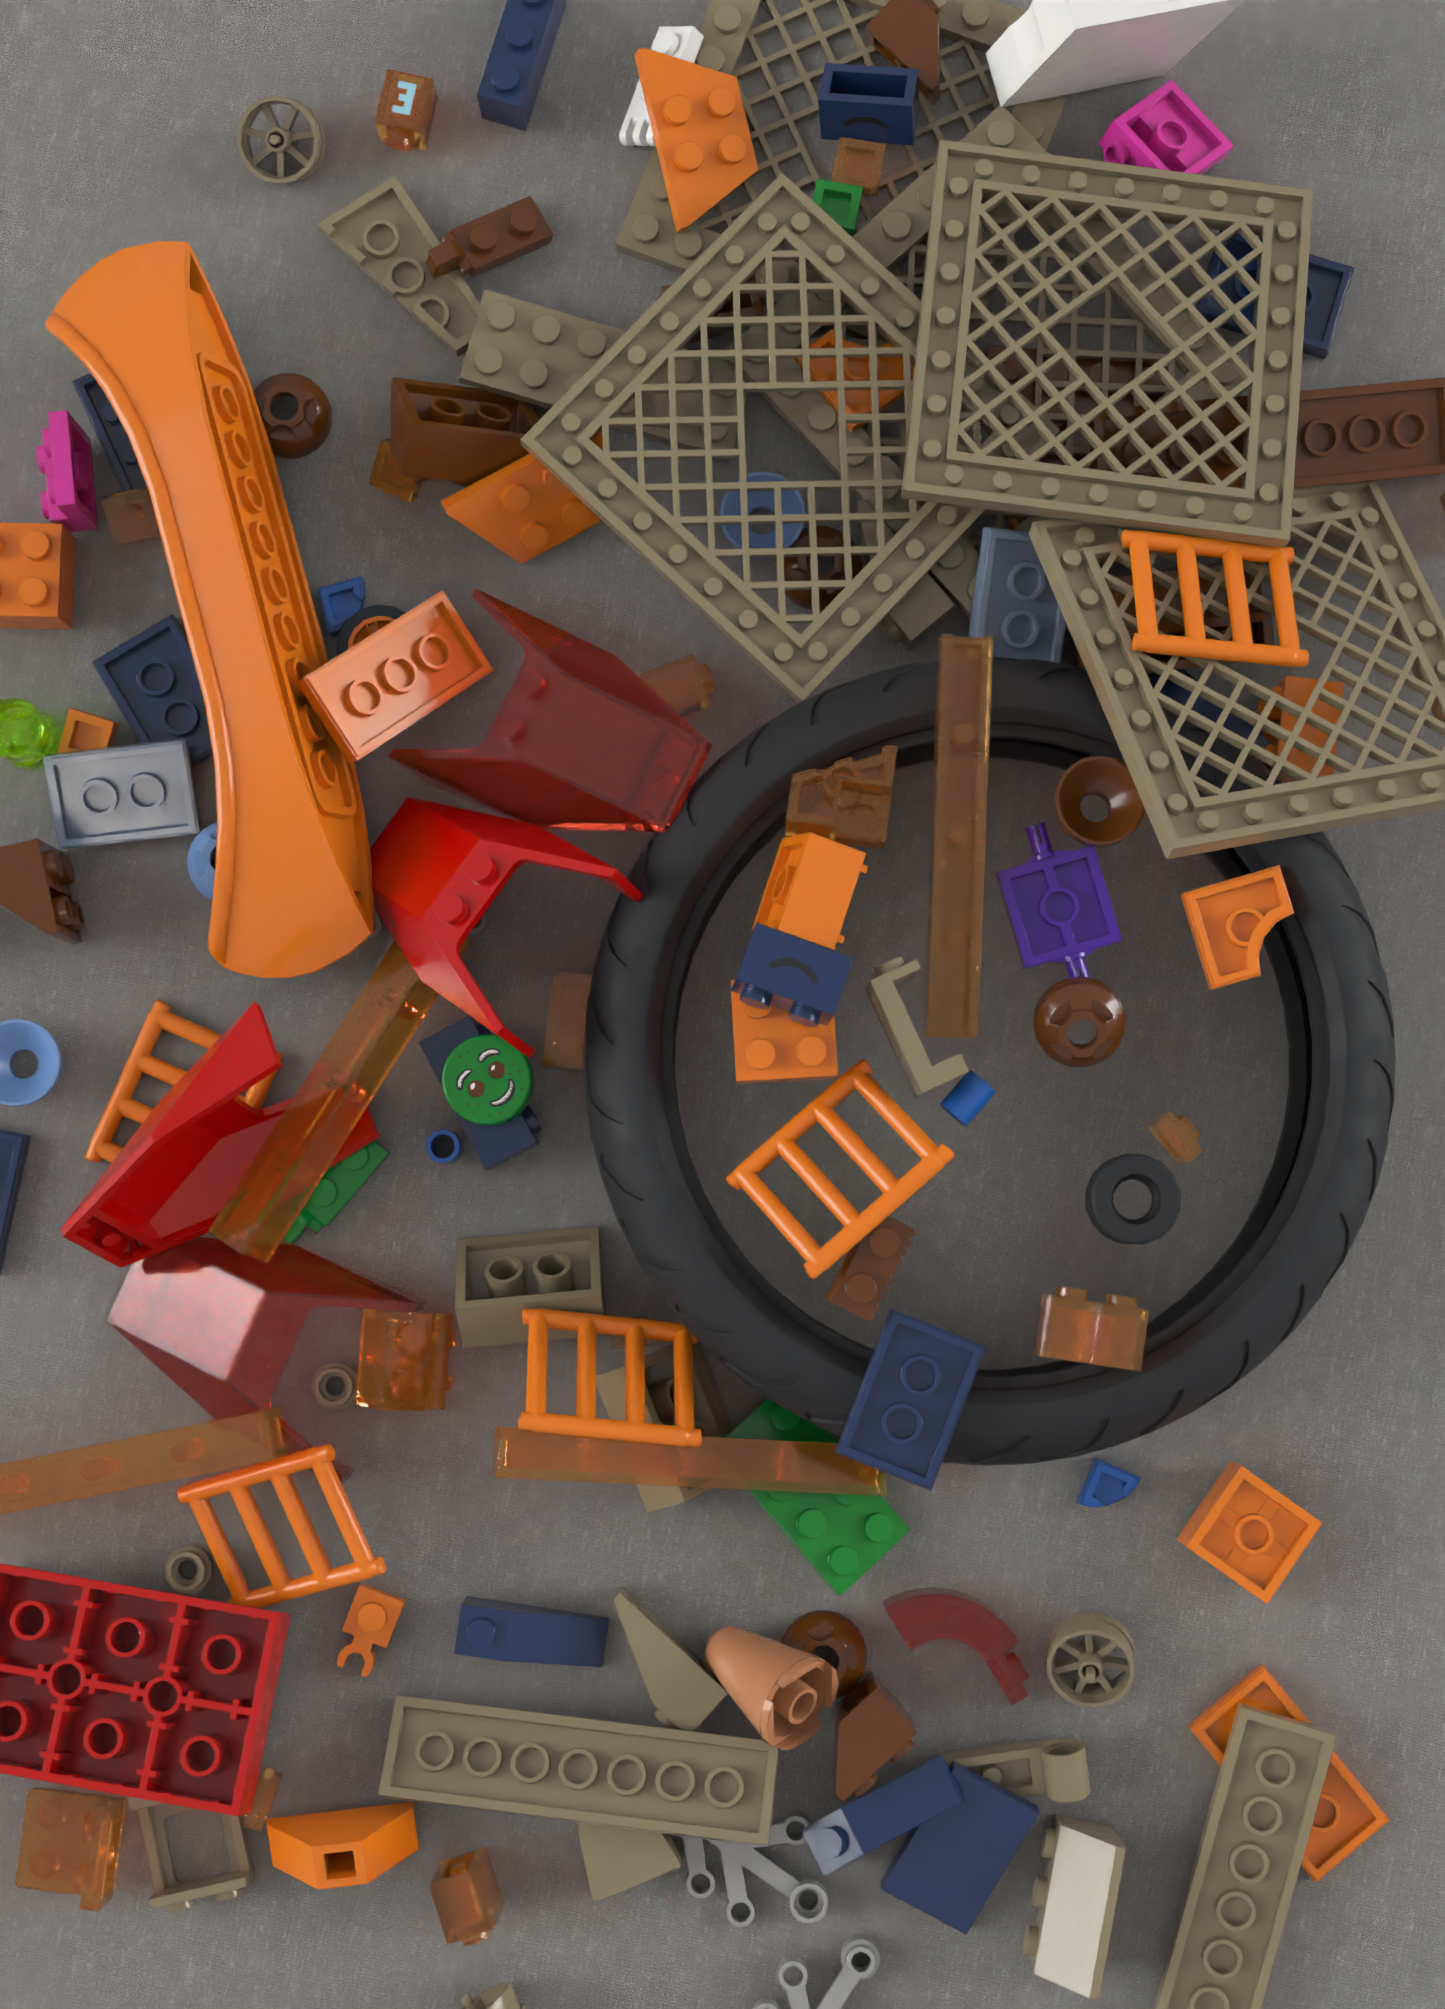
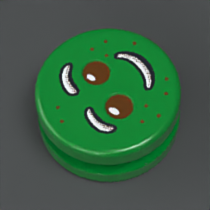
M478 1035L463 1041L450 1053L442 1072V1088L447 1102L459 1116L475 1124L495 1126L513 1120L526 1108L534 1090V1072L528 1057L499 1036Z

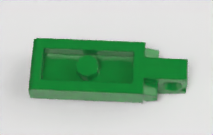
M374 1140L290 1194L291 1198L284 1205L292 1213L278 1228L276 1233L290 1245L292 1243L295 1244L308 1228H311L318 1234L324 1226H329L387 1159L390 1153Z

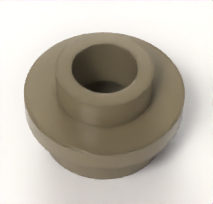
M331 1362L323 1365L316 1371L311 1382V1391L314 1399L320 1406L328 1410H341L350 1406L356 1400L360 1390V1381L357 1373L351 1366L342 1362ZM332 1377H339L344 1382V1391L340 1395L331 1393L328 1388V1382Z
M196 1545L178 1547L169 1554L164 1564V1577L167 1584L174 1591L181 1594L199 1592L207 1586L213 1574L211 1557L203 1548ZM185 1560L193 1561L196 1564L197 1574L195 1577H187L183 1574L182 1564Z

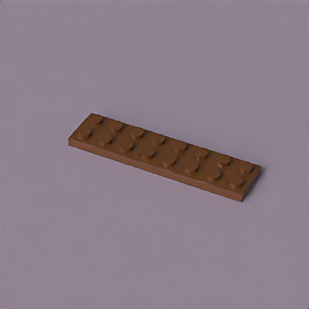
M1445 378L1300 391L1294 488L1445 474ZM1237 396L1234 398L1246 412L1247 396ZM1219 398L1194 400V402L1204 411ZM1173 402L1161 411L1176 430L1194 418L1181 402ZM1141 405L1116 408L1129 424L1146 412ZM1226 406L1209 417L1224 436L1241 425ZM1105 412L1088 424L1103 443L1120 431ZM1152 418L1135 430L1151 449L1168 437ZM1200 424L1183 436L1199 456L1216 444ZM1245 433L1231 442L1242 457ZM1127 437L1110 449L1125 469L1142 457V454ZM1089 443V445H1090V453H1091V452H1092L1093 450H1095V449H1094V448L1091 446V444ZM1175 444L1158 455V458L1173 475L1190 463ZM1223 450L1205 462L1221 481L1238 469ZM1101 456L1091 463V469L1113 471ZM1149 462L1134 473L1135 475L1162 478ZM1197 469L1181 480L1209 484ZM1242 477L1229 487L1241 488Z

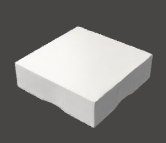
M1033 0L1025 14L1010 25L985 53L1000 107L1163 76L1244 0Z

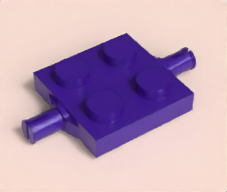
M1039 823L1036 827L1032 825L1025 828V832L1027 833L1034 857H1031L1020 866L996 873L1023 969H1029L1046 963H1065L1069 978L1079 977V975L1080 977L1090 978L1085 957L1096 949L1122 941L1095 847L1087 846L1073 851H1053L1045 827L1046 824Z

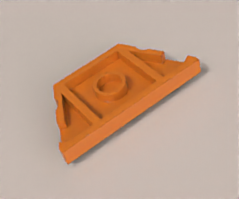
M641 48L637 50L634 57L676 232L680 233L688 229L702 215L714 208L734 189L757 172L758 165L737 77L657 51Z
M601 431L592 442L603 451ZM530 453L440 501L447 515L520 564L602 521Z

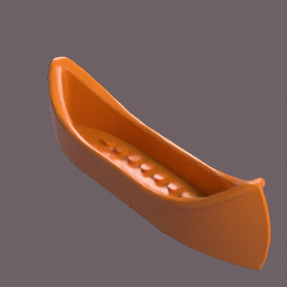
M156 241L122 248L100 260L72 284L45 321L47 331L60 340L85 365L105 392L129 437L149 490L202 691L214 758L217 810L216 863L208 949L212 957L220 965L240 974L260 978H293L316 973L351 954L374 934L372 864L365 810L355 762L351 765L349 764L296 683L329 662L274 455L248 375L228 324L190 244L183 241Z

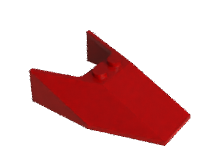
M407 797L370 848L374 908L421 981L528 1058H531L536 1050L507 1030L461 959L460 948L467 936L515 870L525 863H534L598 877L637 903H639L643 896L619 870L536 824Z
M254 1001L160 1100L61 1227L62 1236L122 1268L265 1210L380 1137L358 1077L354 1074L348 1075L263 1109L253 1108L236 1097L283 1067L262 1009Z

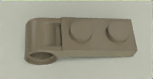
M1059 1737L1037 1741L1030 1740L939 1753V1756H943L948 1767L952 1761H955L1021 1797L1046 1794L1053 1801L1067 1803L1082 1800L1091 1792L1085 1743L1078 1738Z

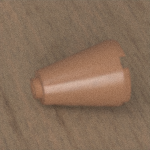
M734 1625L717 1630L707 1641L705 1652L706 1665L765 1742L773 1747L777 1746L781 1750H791L804 1744L819 1730L823 1723L817 1717L824 1705L832 1709L839 1684L836 1669L825 1659Z

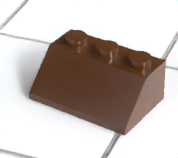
M397 377L392 378L390 451L400 475H405L416 481H427L430 478L448 480L457 485L468 487L529 454L521 446L520 439L539 421L531 404L479 388Z

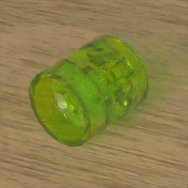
M8 698L0 700V757L20 769L35 770L43 768V756L57 753L61 740L58 726L51 717L24 699Z

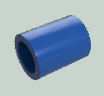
M969 1070L942 1100L940 1105L954 1119L967 1127L996 1092L981 1077Z
M441 1129L433 1132L428 1137L426 1151L435 1162L451 1164L462 1156L464 1144L461 1137L455 1132ZM443 1136H450L455 1144L453 1153L447 1158H441L436 1152V1143Z

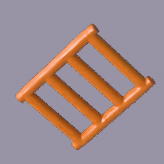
M1124 530L1122 532L1121 545L1122 547L1129 548L1138 628V633L1134 634L1132 640L1133 651L1284 667H1306L1308 665V650L1300 649L1289 565L1294 558L1293 547L1282 548L1143 530ZM1149 551L1176 554L1185 636L1158 634ZM1196 556L1222 559L1232 641L1206 639ZM1243 561L1268 563L1279 646L1253 643Z
M156 1000L92 1136L85 1159L101 1163L102 1159L112 1163L124 1148L111 1142L122 1117L125 1116L142 1124L154 1108L131 1099L142 1073L174 1086L188 1072L151 1055L162 1029L206 1049H210L222 1034L170 1012L171 1007L166 1002ZM278 1052L281 1061L283 1058V1054ZM277 1071L250 1087L245 1096L239 1094L236 1097L253 1108L261 1109Z
M861 1059L857 1064L849 1068L726 1177V1181L731 1187H735L737 1191L742 1188L805 1259L806 1262L803 1266L806 1268L805 1271L812 1279L817 1278L823 1271L830 1268L942 1170L955 1156L954 1152L943 1143L937 1146L870 1076L874 1072L865 1059ZM857 1090L922 1159L900 1179L887 1168L834 1110L853 1091ZM817 1123L828 1132L883 1192L861 1213L857 1211L796 1143L799 1138ZM779 1156L789 1164L844 1226L842 1230L822 1247L758 1176L760 1172Z
M525 1307L523 1309V1325H527L529 1328L526 1412L521 1411L518 1419L519 1430L679 1447L701 1446V1429H695L693 1343H697L698 1340L682 1323ZM548 1329L577 1332L576 1416L546 1413ZM597 1334L625 1337V1421L596 1418ZM645 1339L673 1342L675 1426L645 1423Z
M331 1444L304 1449L198 1480L178 1488L177 1495L179 1501L182 1504L189 1503L232 1597L229 1598L228 1603L262 1608L370 1579L373 1576L385 1573V1562L380 1556L374 1558L331 1462L335 1459V1450ZM310 1468L313 1469L352 1555L353 1563L332 1568L290 1474ZM271 1480L313 1574L291 1579L249 1486ZM230 1492L272 1585L254 1590L250 1589L211 1505L210 1497Z

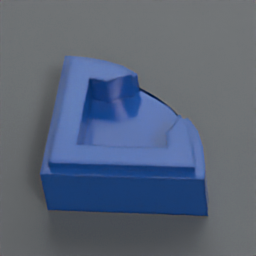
M362 576L317 589L331 636L338 635L344 623L358 610L363 609L366 589Z
M1094 1457L1076 1502L1083 1506L1095 1508L1114 1504L1130 1495L1139 1484L1141 1478Z

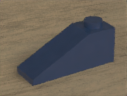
M467 1596L461 1604L454 1654L509 1662L602 1667L609 1617Z
M940 1755L802 1829V1832L823 1875L826 1876L852 1864L964 1802L965 1799L943 1756Z

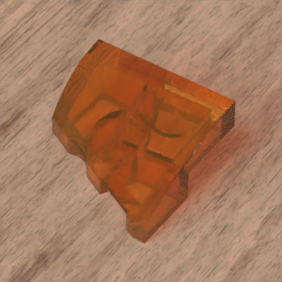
M898 746L882 747V753L857 761H853L852 757L838 760L831 767L824 770L812 768L793 774L786 815L785 836L790 837L811 832L841 844L885 849Z

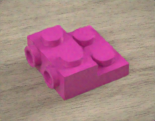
M1172 79L1114 119L1098 143L1103 148V157L1106 162L1200 175L1226 158L1234 147Z
M67 410L48 412L49 428L41 429L43 445H38L36 449L40 472L46 475L47 491H41L40 495L43 515L45 519H49L53 524H63L69 532L97 530L99 526L91 439Z

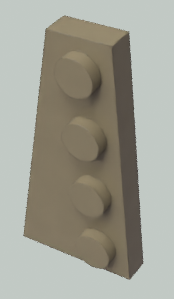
M396 175L317 223L319 231L457 357L467 351L480 303L458 269L436 279L432 276L425 261L428 259L429 249L439 245L440 242Z

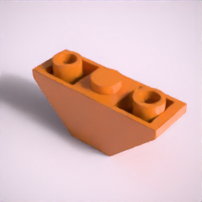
M414 1802L267 1819L273 1867L318 1890L368 1884L419 1850Z

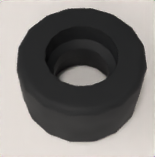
M1124 1154L1105 1161L1092 1173L1085 1189V1208L1091 1224L1104 1237L1119 1244L1144 1245L1160 1239L1174 1226L1181 1210V1191L1175 1175L1163 1162L1146 1154ZM1127 1180H1138L1144 1183L1149 1188L1152 1196V1204L1149 1211L1138 1219H1128L1121 1216L1113 1203L1116 1188Z

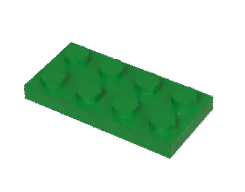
M766 1397L711 1448L835 1595L841 1596L903 1538L910 1529L852 1460L835 1453L837 1443L826 1430L783 1409Z

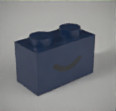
M825 63L818 97L821 139L913 146L920 110L919 69Z
M756 923L731 991L741 994L740 1000L752 1007L767 1010L771 1005L789 1012V1019L798 1024L817 1027L818 1023L827 1026L835 1014L854 958Z

